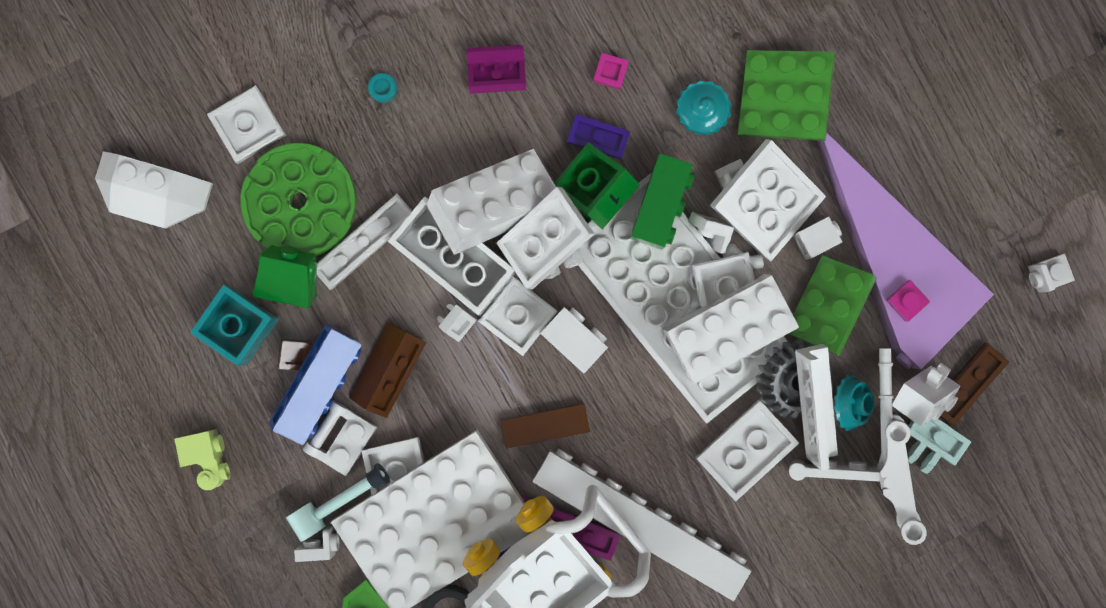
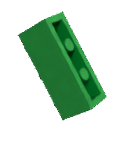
M659 153L630 239L661 250L665 248L666 244H672L676 233V228L672 227L675 216L681 217L686 201L681 200L684 189L690 190L695 173L691 172L693 164Z

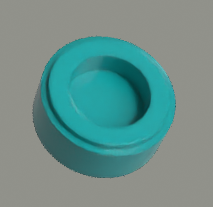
M375 74L368 83L369 94L379 103L390 102L397 95V84L389 74Z

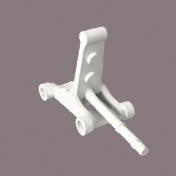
M879 348L880 395H878V398L880 399L881 455L877 467L867 466L866 462L858 461L849 462V466L837 465V461L829 460L830 469L821 471L814 464H806L803 460L796 459L790 464L789 474L792 479L797 481L805 477L879 481L881 489H883V495L894 504L897 513L896 521L901 528L903 539L911 545H917L925 540L927 531L915 507L905 444L911 436V431L899 415L893 414L892 411L894 395H892L893 363H891V348Z

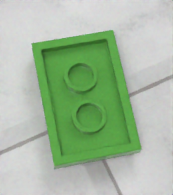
M822 255L793 314L799 328L788 333V335L805 342H810L814 346L824 344L828 347V352L840 356L877 279L876 276Z

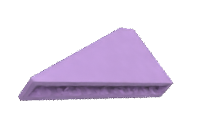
M827 133L826 141L817 140L816 143L863 271L871 273L877 278L871 293L891 347L898 354L896 359L908 369L910 367L922 369L994 294ZM911 280L927 297L930 303L909 322H905L886 299L906 281Z

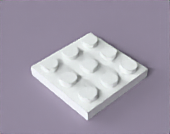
M766 139L710 206L730 226L734 227L763 258L771 262L826 196L772 140Z

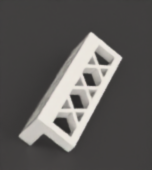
M824 344L795 350L806 458L823 471L830 469L829 457L837 456L838 451L828 347Z

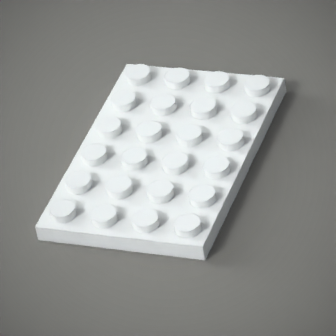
M478 430L473 431L331 521V524L389 608H411L432 595L435 591L442 589L468 573L463 567V560L468 550L475 543L485 539H492L500 548L501 553L532 533L524 532L516 523V517L525 502Z

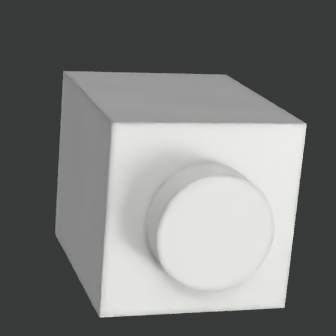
M827 217L795 233L793 238L804 259L807 260L842 243L840 238L842 232L838 224L834 220L831 221L830 217Z

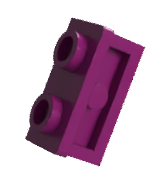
M523 45L466 49L469 94L526 90Z

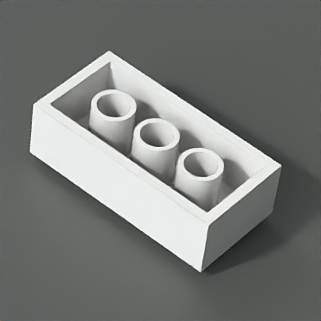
M531 149L433 189L427 202V207L455 255L510 231L549 195L556 186L535 150Z
M424 197L388 242L478 316H481L516 272L483 243L454 255L427 207L429 199Z
M763 274L739 287L737 290L726 294L724 297L663 328V331L689 380L695 384L796 330L799 326L773 276Z

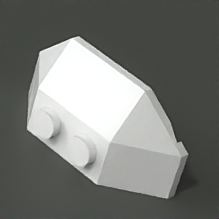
M103 151L95 176L109 212L165 229L205 211L213 183L177 171Z

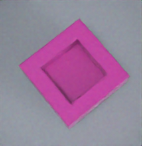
M601 53L593 83L621 90L629 61Z
M911 280L906 281L886 299L905 322H909L930 303L927 297Z

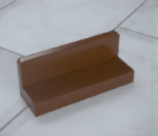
M388 322L349 398L363 409L387 418L426 341Z

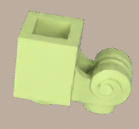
M217 429L174 439L180 467L198 464L203 468L204 471L200 472L197 476V484L201 489L212 490L221 486L225 480L230 479L229 465L222 461V451L225 448L224 440L220 434L218 435Z

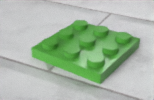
M747 50L738 135L740 137L826 141L835 53Z

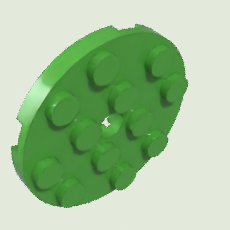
M292 143L276 147L256 161V165L252 168L249 175L246 176L242 186L241 211L247 228L258 242L266 248H269L270 245L278 247L290 246L298 249V251L317 256L332 249L344 238L354 221L357 195L350 173L335 156L311 144ZM298 193H303L307 198L306 204L301 209H296L292 204L293 197Z

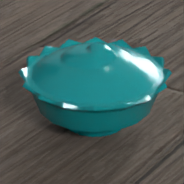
M699 80L695 84L690 83L687 89L681 91V96L677 100L678 108L676 112L679 115L680 123L685 125L688 131H693L696 135L704 134L708 136L712 132H719L721 127L727 125V119L731 116L730 108L732 103L728 100L729 93L723 91L721 85H715L712 81L704 82Z
M847 375L845 379L840 380V386L836 388L837 394L834 397L836 403L834 411L837 413L836 420L840 422V427L845 428L846 431L850 429L853 431L856 427L868 422L874 411L875 401L866 383L860 381L854 375Z

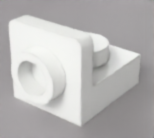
M692 212L688 223L698 228V234L707 237L706 241L714 251L724 254L731 240L734 227L719 219Z
M1060 254L1028 266L1030 271L1029 280L1038 293L1050 292L1055 290L1056 287L1075 281L1065 254Z
M328 526L323 530V544H321L320 539L303 541V545L294 550L295 562L330 560L336 554L335 551L339 550L338 533L334 534V527Z

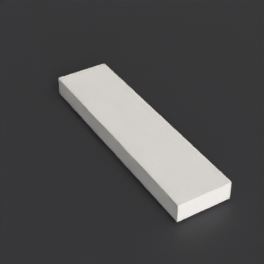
M398 194L393 196L317 263V276L329 290L334 289L392 237L411 214V208Z

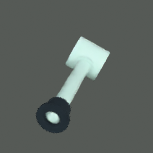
M377 463L374 465L373 470L366 473V478L320 507L316 508L309 502L287 516L286 519L300 542L326 527L323 522L325 516L372 487L377 488L382 484H389V475L385 468Z

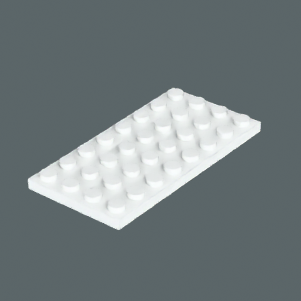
M650 173L639 182L640 186L603 230L592 221L588 223L594 235L585 242V246L579 248L583 263L578 266L707 424L758 382L755 376L763 373L758 365H765L767 363L764 355L772 356L774 354L773 347L782 349L783 342L788 341L783 336L695 384L689 380L663 328L701 308L691 265L719 259L720 257L704 237L697 233L695 226L688 223L689 219L683 212L681 217L675 216L672 225L673 228H676L673 242L671 245L666 244L663 250L630 239L652 174Z

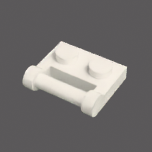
M333 400L329 413L311 442L306 443L303 451L347 476L378 426ZM342 416L347 421L328 452L320 447L338 418Z

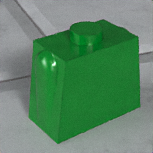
M270 245L267 250H263L259 255L258 272L252 297L309 309L317 297L316 255L298 251V249L290 246L278 247Z

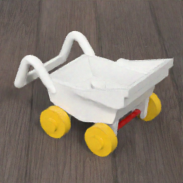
M590 485L587 487L582 513L574 520L553 521L550 518L554 510L553 505L545 496H539L527 501L521 507L516 517V523L526 533H532L512 545L498 560L500 548L492 539H485L475 543L468 550L463 560V567L472 576L480 574L482 576L479 578L478 587L469 593L468 597L464 600L466 608H593L606 596L612 598L631 597L639 593L649 580L651 553L596 486ZM596 502L639 552L637 576L629 584L615 585L611 581L612 575L603 564H597L571 534L582 530L591 522L595 514Z

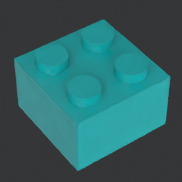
M223 285L190 333L235 365L245 366L249 364L280 318L234 286Z

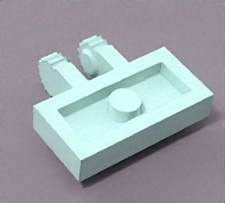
M939 419L935 422L930 420L922 427L913 420L908 425L911 437L917 440L907 453L908 462L910 464L915 462L925 447L932 451L926 456L920 467V470L925 474H928L940 458H943L952 465H956L971 444L970 440Z

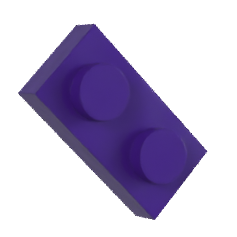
M576 114L567 143L581 148L590 143L605 155L621 160L630 131Z

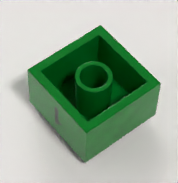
M590 143L586 144L554 182L556 187H561L565 190L578 211L602 230L640 186L624 167Z

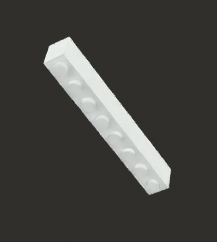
M558 448L556 452L552 449L549 450L533 477V483L581 511L583 510L587 487L590 485L596 486L651 553L730 600L734 601L751 573L749 567L745 565L747 562L745 558L733 551L730 555L720 550L722 547L720 543L708 536L703 540L695 535L697 530L685 522H682L681 525L676 524L670 520L672 515L665 510L657 507L654 511L646 506L647 500L632 492L631 496L621 491L623 486L610 478H607L606 481L596 476L597 470L585 463L580 467L571 461L573 456ZM596 502L593 518L626 537Z

